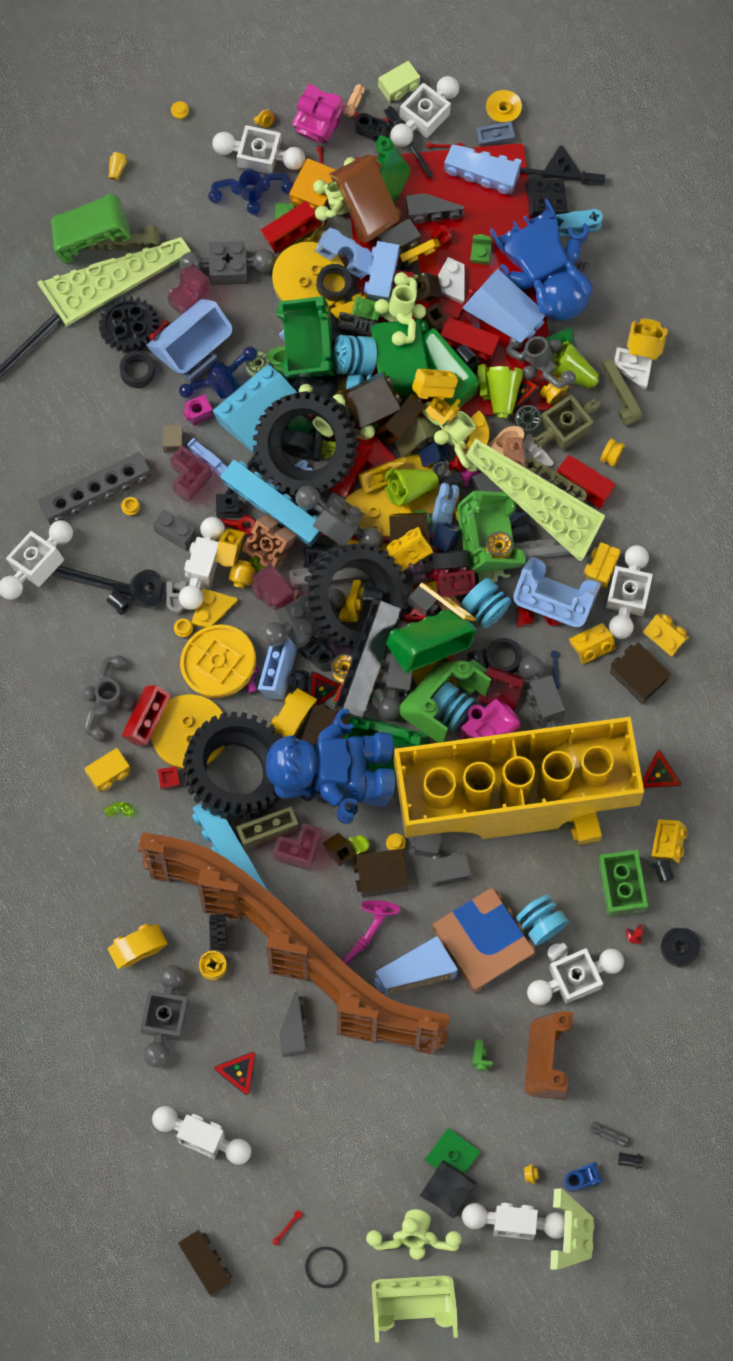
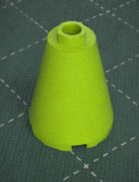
M569 341L564 342L562 350L558 354H553L555 369L551 375L561 378L563 372L571 370L576 375L574 384L586 389L594 388L599 381L598 373Z
M505 366L490 367L489 370L486 369V376L493 414L497 415L499 419H508V416L513 414L523 377V370L514 367V371H512L509 367Z
M390 469L385 475V481L387 480L388 483L385 491L393 505L402 506L435 489L439 478L433 470Z

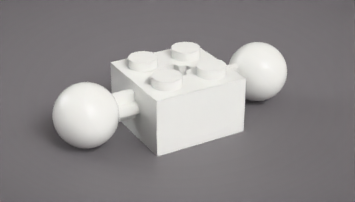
M442 77L437 83V92L425 83H422L400 106L399 117L406 124H397L391 130L390 138L396 146H408L413 140L414 130L428 138L450 115L451 103L446 99L456 97L460 89L459 83L454 77Z
M245 125L241 141L235 140L233 135L228 132L217 133L212 141L213 148L218 154L227 155L232 151L238 152L237 167L273 175L276 160L283 161L284 165L290 170L302 168L306 161L304 151L298 147H290L286 151L279 150L281 146V133Z
M208 517L202 522L200 531L204 538L197 537L196 542H192L190 547L191 558L190 560L187 559L185 563V577H187L189 586L184 587L180 591L179 602L184 608L189 610L196 609L202 604L203 594L200 588L210 590L218 563L215 562L218 542H215V540L222 537L225 527L223 522L217 517Z
M63 520L54 522L49 528V538L46 541L30 531L7 556L6 560L17 573L14 576H6L1 579L0 595L7 600L18 598L22 593V583L25 579L40 587L64 561V558L55 546L57 544H66L72 539L73 529L68 522Z
M640 545L630 547L625 553V562L629 569L615 566L606 609L619 611L618 615L612 618L609 624L610 633L617 639H625L632 634L633 622L629 616L633 614L643 617L653 574L640 571L649 561L648 551Z
M587 948L551 963L549 970L554 980L550 982L544 980L533 981L527 989L528 998L536 1005H544L551 1000L553 993L559 991L565 1004L573 1002L602 989L603 982L598 973L604 971L609 974H615L619 972L624 966V957L620 951L611 948L603 951L599 960L593 963ZM573 973L576 976L580 975L578 980L572 978Z
M161 1106L153 1113L152 1122L157 1130L161 1132H168L173 1129L178 1131L176 1137L179 1144L212 1159L216 1158L219 1150L225 1152L227 1159L236 1165L246 1163L251 1156V1147L247 1141L243 1139L226 1140L220 1125L213 1122L209 1125L203 1122V1118L198 1115H186L183 1121L178 1118L176 1111L169 1106Z
M471 1203L462 1212V1220L470 1229H480L485 1224H493V1236L533 1240L536 1235V1229L544 1230L546 1235L554 1239L564 1236L565 1216L563 1214L553 1212L547 1215L546 1218L537 1217L538 1210H533V1206L522 1205L521 1208H515L513 1204L501 1203V1206L497 1205L495 1212H487L481 1204Z

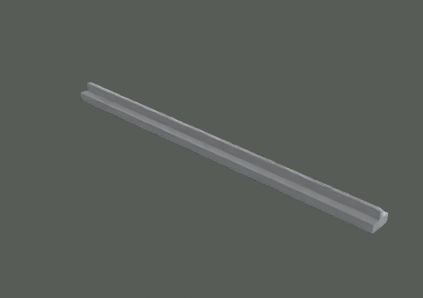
M555 538L514 543L515 549L520 548L525 553V561L529 560L531 556L540 559L571 555ZM591 545L586 553L591 552ZM430 555V560H426L425 564H413L402 572L399 570L398 573L409 575L428 571L432 572V569H434L432 555ZM348 567L338 571L333 576L331 584L367 580L370 578L363 571ZM309 568L289 570L291 588H301L309 585L308 582L304 581L305 576L312 575V573L308 572Z

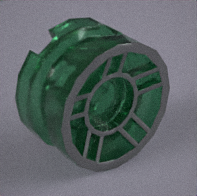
M525 405L515 412L514 422L523 431H532L539 426L541 414L536 407ZM530 415L531 421L526 422L524 416Z

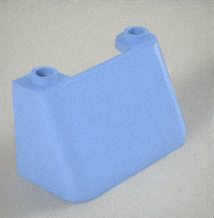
M531 556L520 575L514 592V602L523 608L573 627L584 625L602 583L588 579L581 584L579 590L544 577L546 572L545 563Z

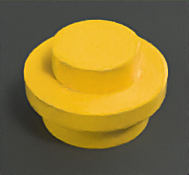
M178 101L171 106V113L175 118L183 119L188 115L189 107L185 102Z
M128 497L122 501L121 509L124 514L133 516L139 512L140 503L136 498Z
M179 619L174 624V632L179 637H188L193 631L192 623L187 619Z
M398 833L389 835L386 840L387 849H404V837Z
M529 1164V1166L524 1168L526 1183L536 1184V1180H539L538 1167L535 1168L534 1164Z

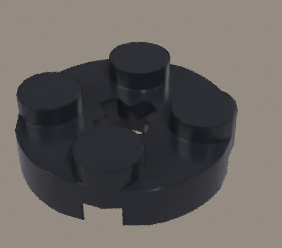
M143 570L135 574L130 582L131 600L144 608H153L163 602L167 595V586L160 578L161 575L153 570ZM149 585V589H152V592L148 593L145 587Z
M677 927L669 930L664 935L660 950L663 958L669 964L682 968L691 965L697 959L700 952V941L692 930ZM675 944H685V951H677Z

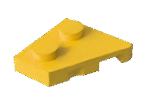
M432 239L401 254L400 257L403 262L408 261L412 263L419 259V255L425 254L426 256L434 252L435 248L441 246L438 239Z
M202 589L203 601L196 608L191 623L193 626L203 629L216 625V622L222 619L233 605L237 604L238 598Z

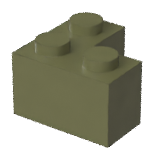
M416 417L400 439L394 442L402 457L416 455L419 453L418 450L435 442L434 435L437 431L442 430V428L433 424L428 418Z

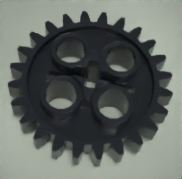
M123 296V301L120 302L116 299L115 305L110 302L111 308L105 307V313L100 314L101 320H99V331L102 339L105 340V344L110 343L111 349L116 346L118 352L122 348H124L125 353L130 348L132 351H135L136 347L142 350L141 345L147 346V340L151 341V333H154L155 329L159 328L156 310H153L152 305H148L146 300L141 303L140 297L134 301L133 296H130L129 300H126L125 296ZM125 311H128L132 338H129Z

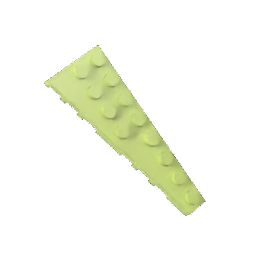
M182 237L161 243L160 246L150 249L144 248L143 251L137 253H128L126 256L117 259L111 258L89 265L88 268L78 271L75 269L70 271L71 273L61 276L56 275L51 279L40 280L37 283L67 327L176 264L185 253L191 252Z
M475 439L466 457L575 558L582 561L605 515Z

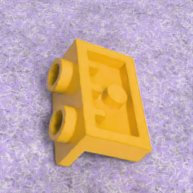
M419 527L408 531L406 535L398 540H393L387 546L389 556H393L396 559L394 563L401 566V572L433 553L432 547L422 535Z
M658 819L651 856L654 859H671L675 863H680L684 855V839L687 838L686 826L681 821Z

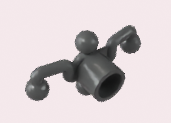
M536 336L529 339L525 344V350L519 353L515 349H520L524 345V340L520 343L512 337L510 338V344L506 349L507 354L519 361L526 360L531 364L523 369V377L525 379L533 380L537 376V370H541L543 377L556 388L561 389L575 382L576 375L571 370L562 373L561 381L551 375L555 369L553 354H558L562 350V343L559 340L554 339L548 343L545 338Z
M121 655L105 658L98 675L100 681L95 688L88 686L83 691V697L87 701H94L96 699L94 707L87 713L84 725L85 733L92 736L96 741L104 740L107 732L101 726L92 728L95 715L104 716L109 710L115 709L119 705L125 710H130L135 705V699L132 696L125 695L121 697L120 688L116 680L106 675L109 665H112L116 670L125 668L127 661ZM106 691H113L116 694L109 700L101 698L102 694Z

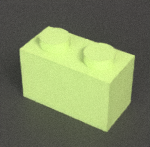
M409 61L378 78V87L389 102L401 99L404 94L413 92L420 86V76Z

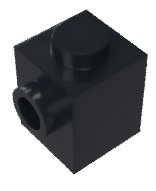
M216 494V517L219 519L239 518V512H243V500H239V494Z

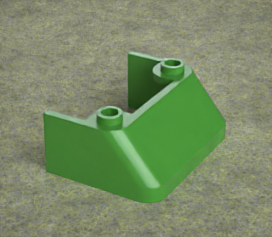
M467 661L438 662L401 703L400 715L438 743L445 742L448 728L434 718L438 712V705L432 699L439 689L453 676H456L483 696H486L492 679Z

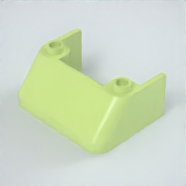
M427 1276L379 1279L372 1283L375 1342H379V1330L388 1331L394 1326V1320L435 1318L436 1324L441 1327L452 1326L453 1337H458L457 1307L454 1283L451 1277Z

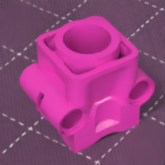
M308 83L304 94L298 101V111L292 126L296 129L295 132L304 138L320 144L323 142L329 143L333 131L340 124L346 103L342 101V97L333 93L322 92L316 86Z
M494 699L485 708L480 705H474L469 709L467 723L461 727L462 734L460 739L521 732V721L509 706Z

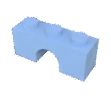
M332 228L323 233L315 249V252L328 260L333 259L338 252L344 253L348 258L347 270L359 279L364 278L368 274L369 264H373L374 258H371L372 252L369 249L361 247L353 239L343 236L338 230Z

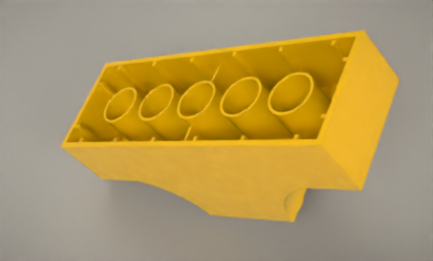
M631 717L394 749V767L405 838L444 832H467L477 834L482 839L559 829L565 822L582 815L603 810L639 806L644 794Z

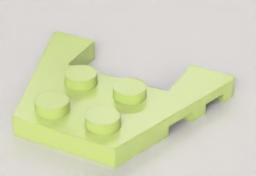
M554 1189L553 1207L565 1210L563 1252L558 1250L551 1251L550 1269L559 1270L592 1258L594 1217L563 1189Z

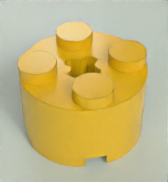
M641 319L637 323H635L636 320L633 321L627 341L629 353L633 356L648 357L651 360L658 359V356L664 350L668 333L667 328L663 329L660 322L652 319Z

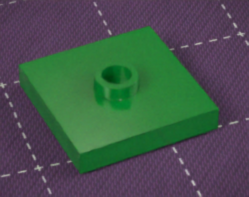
M447 1128L424 1161L434 1169H437L439 1164L445 1160L465 1174L480 1154V1151Z

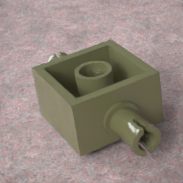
M569 395L541 414L540 423L546 431L533 439L534 443L538 448H542V446L554 440L562 451L593 430L594 422L589 415L600 409L599 403L593 398L581 407L573 395Z

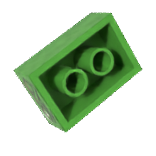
M638 850L599 855L598 867L607 917L646 912L648 903Z

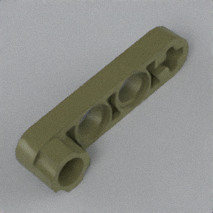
M148 225L143 228V234H131L132 238L123 241L121 237H115L116 240L112 241L108 238L90 245L88 248L91 251L150 249L160 246L159 227Z
M608 358L601 361L602 369L624 407L623 410L618 412L622 424L626 427L643 418L641 410L613 360Z
M525 459L526 469L539 477L543 474L549 475L551 479L546 481L556 487L558 484L565 485L567 489L563 491L569 493V490H571V496L576 497L578 495L580 497L576 499L583 503L585 502L587 493L584 489L536 459Z

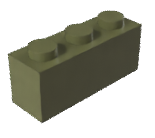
M292 807L236 827L244 850L299 830Z

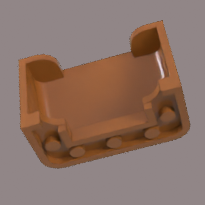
M369 154L329 173L332 182H336L337 189L344 198L354 220L355 228L359 229L355 231L358 239L364 243L373 240L400 222V217L402 216L400 209L397 206L395 207L378 170V167H380L376 157L372 158Z
M559 1011L537 1017L531 1022L525 1075V1091L529 1096L564 1100L568 1081L562 1071L552 1070L555 1040H559L563 1032H570L574 1012Z

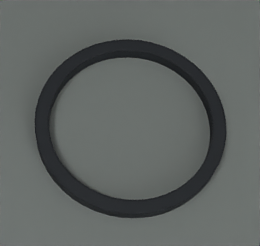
M319 1247L312 1251L306 1260V1275L311 1283L317 1287H334L344 1278L346 1272L345 1259L338 1250L332 1247ZM321 1250L335 1252L343 1263V1272L340 1278L329 1285L315 1282L308 1271L311 1257Z

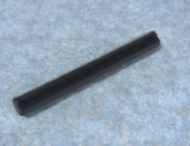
M54 313L0 365V381L62 322L61 317L57 313Z
M58 566L52 573L56 577L110 591L117 590L119 593L129 596L131 594L130 584L62 566Z

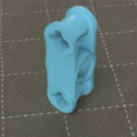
M597 209L556 214L558 230H560L559 237L568 236V228H573L575 235L582 234V225L584 223L587 224L589 232L598 231L601 227L602 213Z

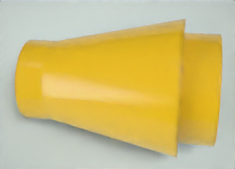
M113 152L112 156H110L109 179L119 181V177L127 164L126 155Z

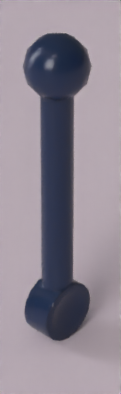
M554 650L551 652L554 666V683L556 688L559 689L561 684L558 680V652Z

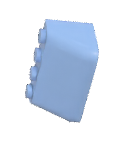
M200 299L158 334L154 341L151 340L147 347L172 370L183 374L188 372L227 339L232 333V325L215 301Z

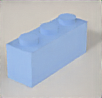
M377 241V246L373 247L371 258H374L373 265L369 264L368 268L370 280L365 283L364 293H367V299L375 301L384 299L388 303L390 302L400 252L399 245Z
M286 638L280 646H269L258 690L267 699L284 700L298 649L290 638Z

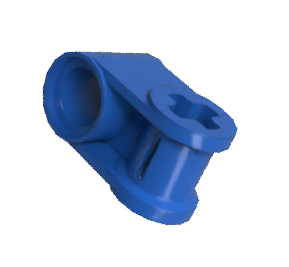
M597 1162L569 1172L563 1182L565 1189L569 1192H576L604 1182V1179L599 1175ZM575 1177L578 1180V1185H570L568 1179Z

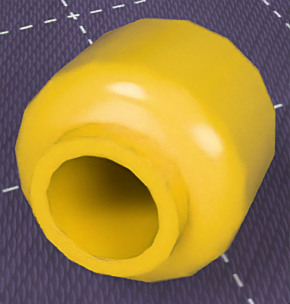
M237 560L234 566H231L229 580L234 582L233 586L244 589L245 585L249 586L253 583L255 568L250 562Z

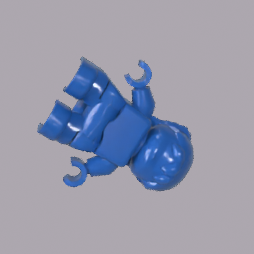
M545 199L546 210L541 215L533 219H528L527 216H524L527 227L520 230L515 221L513 222V228L502 236L497 237L493 228L490 231L500 251L516 267L521 269V272L512 271L509 273L508 268L501 264V272L519 289L525 290L532 287L536 290L540 313L555 321H568L580 315L586 309L590 295L593 292V284L574 265L579 260L582 243L586 242L589 237V229L587 224L584 223L582 225L583 233L575 235L573 228H568L571 240L568 241L564 249L560 242L555 212L548 199Z
M341 709L334 718L333 724L320 732L315 748H313L309 741L298 740L293 735L283 737L274 742L266 756V773L269 781L274 785L276 795L282 799L310 795L311 791L307 787L310 786L314 779V789L320 792L322 798L334 807L338 806L337 817L341 822L349 824L353 822L355 817L353 813L346 811V807L352 809L357 802H364L369 806L386 807L391 800L395 788L394 770L379 768L372 772L369 771L368 764L388 765L392 757L393 739L392 734L387 732H377L373 736L339 738L342 734L350 733L354 727L352 724L345 725L342 723L341 720L346 719L349 710Z

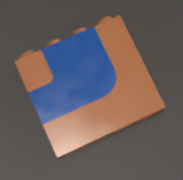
M492 887L432 924V930L474 994L480 991L481 987L526 958H533L535 954L534 944L530 939L526 940L523 935L525 932L519 923H515L512 911L509 907L505 908L502 903V896L498 891L495 892Z

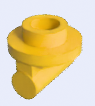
M266 109L253 118V121L263 128H268L273 124L275 117L273 112Z

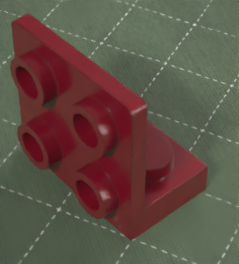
M467 566L450 568V571L449 569H432V573L426 574L427 578H436L437 593L441 597L468 594L476 586L474 570H467Z
M489 666L485 674L492 679L486 696L480 693L477 701L489 705L494 699H497L515 711L526 678Z

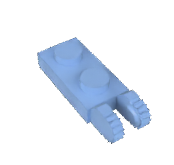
M447 483L441 485L435 502L429 530L430 534L435 533L438 523L447 522L451 524L456 504L455 500L458 498L459 492L457 485H452L451 487Z

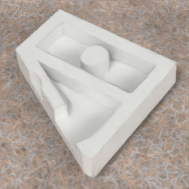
M448 257L438 274L441 292L443 296L463 304L464 264Z
M617 347L614 363L618 371L646 390L652 360L640 355L633 356L629 353L628 349Z

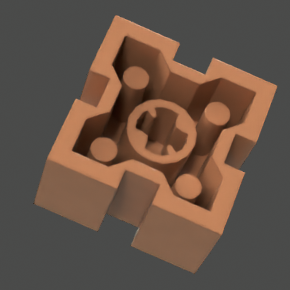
M266 514L256 521L251 531L253 535L247 538L241 550L252 558L258 556L261 558L259 563L273 571L282 565L288 554L286 550L291 548L297 535L286 527L283 529L279 528V522Z

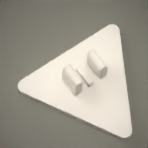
M527 434L523 443L524 458L536 459L547 467L553 466V461L542 448H538L534 443V437L531 434Z

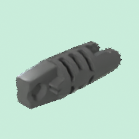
M345 312L339 313V319L342 321L338 322V328L372 336L371 326L378 324L371 319L368 320L367 318Z

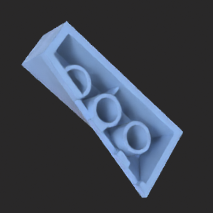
M453 144L444 162V171L449 175L462 177L468 182L479 183L485 188L496 189L502 194L512 195L520 176L521 159L515 158L514 161L507 160V156L492 157L489 152L483 151L479 154L474 149Z

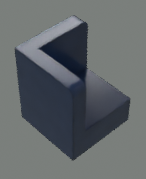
M434 442L418 450L423 467H428L439 461H451L446 443L440 445Z
M447 522L438 523L431 545L446 552L453 551L462 529Z

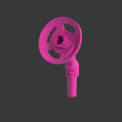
M369 900L361 903V908L373 914L375 920L366 934L360 937L361 940L358 939V943L355 942V946L342 959L346 965L360 951L363 952L367 945H370V940L383 922V919H385V916L395 915L400 912L398 905L379 900Z

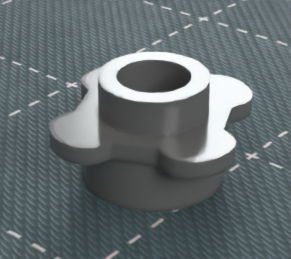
M447 460L444 462L439 461L433 466L432 470L438 475L439 481L451 474L449 470L450 463Z

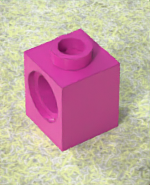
M205 394L184 403V416L187 421H191L193 426L213 417V409ZM194 409H201V410H202V411L199 412V413H194V412H193Z

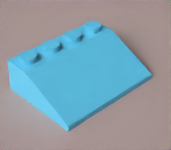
M267 364L217 406L213 412L218 424L254 453L256 451H253V446L257 445V441L253 440V435L258 433L255 427L261 423L258 419L261 415L265 414L264 410L272 406L271 403L280 400L281 397L297 392L279 372Z

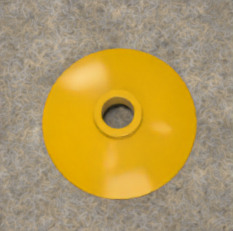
M499 90L492 93L486 102L487 114L491 119L499 123L514 121L522 110L520 98L508 90Z

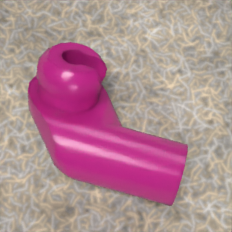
M479 469L476 472H470L469 470L462 472L460 477L464 482V487L470 486V479L482 473V471Z
M257 665L252 678L245 685L249 694L258 690L254 683L256 675L260 673V668Z

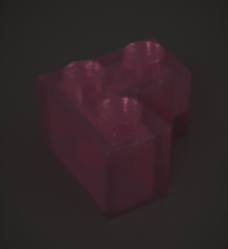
M193 264L181 271L179 276L180 285L172 288L167 296L168 304L180 315L185 313L200 299H205L210 294L208 277Z
M183 446L170 458L171 468L180 474L172 483L173 492L188 503L212 476L211 467Z
M269 564L252 576L253 594L258 600L261 599L269 608L272 607L274 610H277L294 599V592L272 564Z
M303 823L298 841L278 836L273 852V860L311 871L322 836V828Z

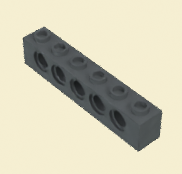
M138 452L39 499L40 508L49 525H52L54 522L64 520V518L70 515L75 516L79 514L81 510L87 507L92 508L104 499L109 500L121 491L126 492L138 483H145L151 477L150 469L142 454ZM127 472L134 473L132 476L125 475ZM110 480H117L115 484L108 483ZM93 488H100L98 492L91 491ZM76 496H83L81 500L74 499ZM59 504H66L62 509L57 507Z

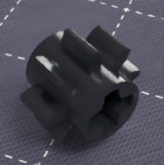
M296 670L295 674H291L288 685H293V691L298 688L303 692H307V688L309 689L310 685L309 672Z

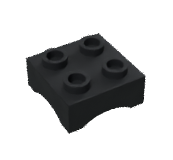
M529 179L525 188L529 202V218H535L546 210L545 199H548L555 215L568 213L564 180Z
M443 1160L419 1196L440 1208L451 1218H454L477 1182Z

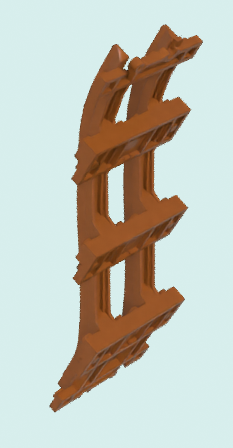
M146 832L141 834L137 851L143 853L142 863L144 864V869L150 870V878L169 883L172 878L197 886L203 913L212 915L226 914V918L241 920L242 916L246 917L268 938L269 974L303 981L310 979L338 1005L337 1035L376 1043L378 1039L415 1047L417 1052L431 1055L435 1054V1049L445 1047L450 1021L449 1014L401 1004L383 995L340 960L275 896L227 858L209 848L182 839Z

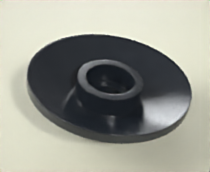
M335 375L302 377L301 386L309 384L315 392L327 394L328 398L333 397L338 388V381Z

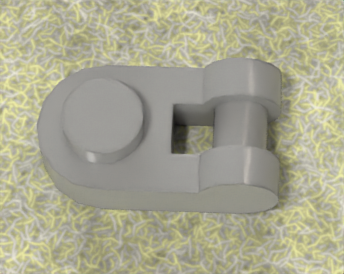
M167 581V608L174 614L183 612L185 608L179 602V593H173V590L181 591L186 587V581H180V583Z

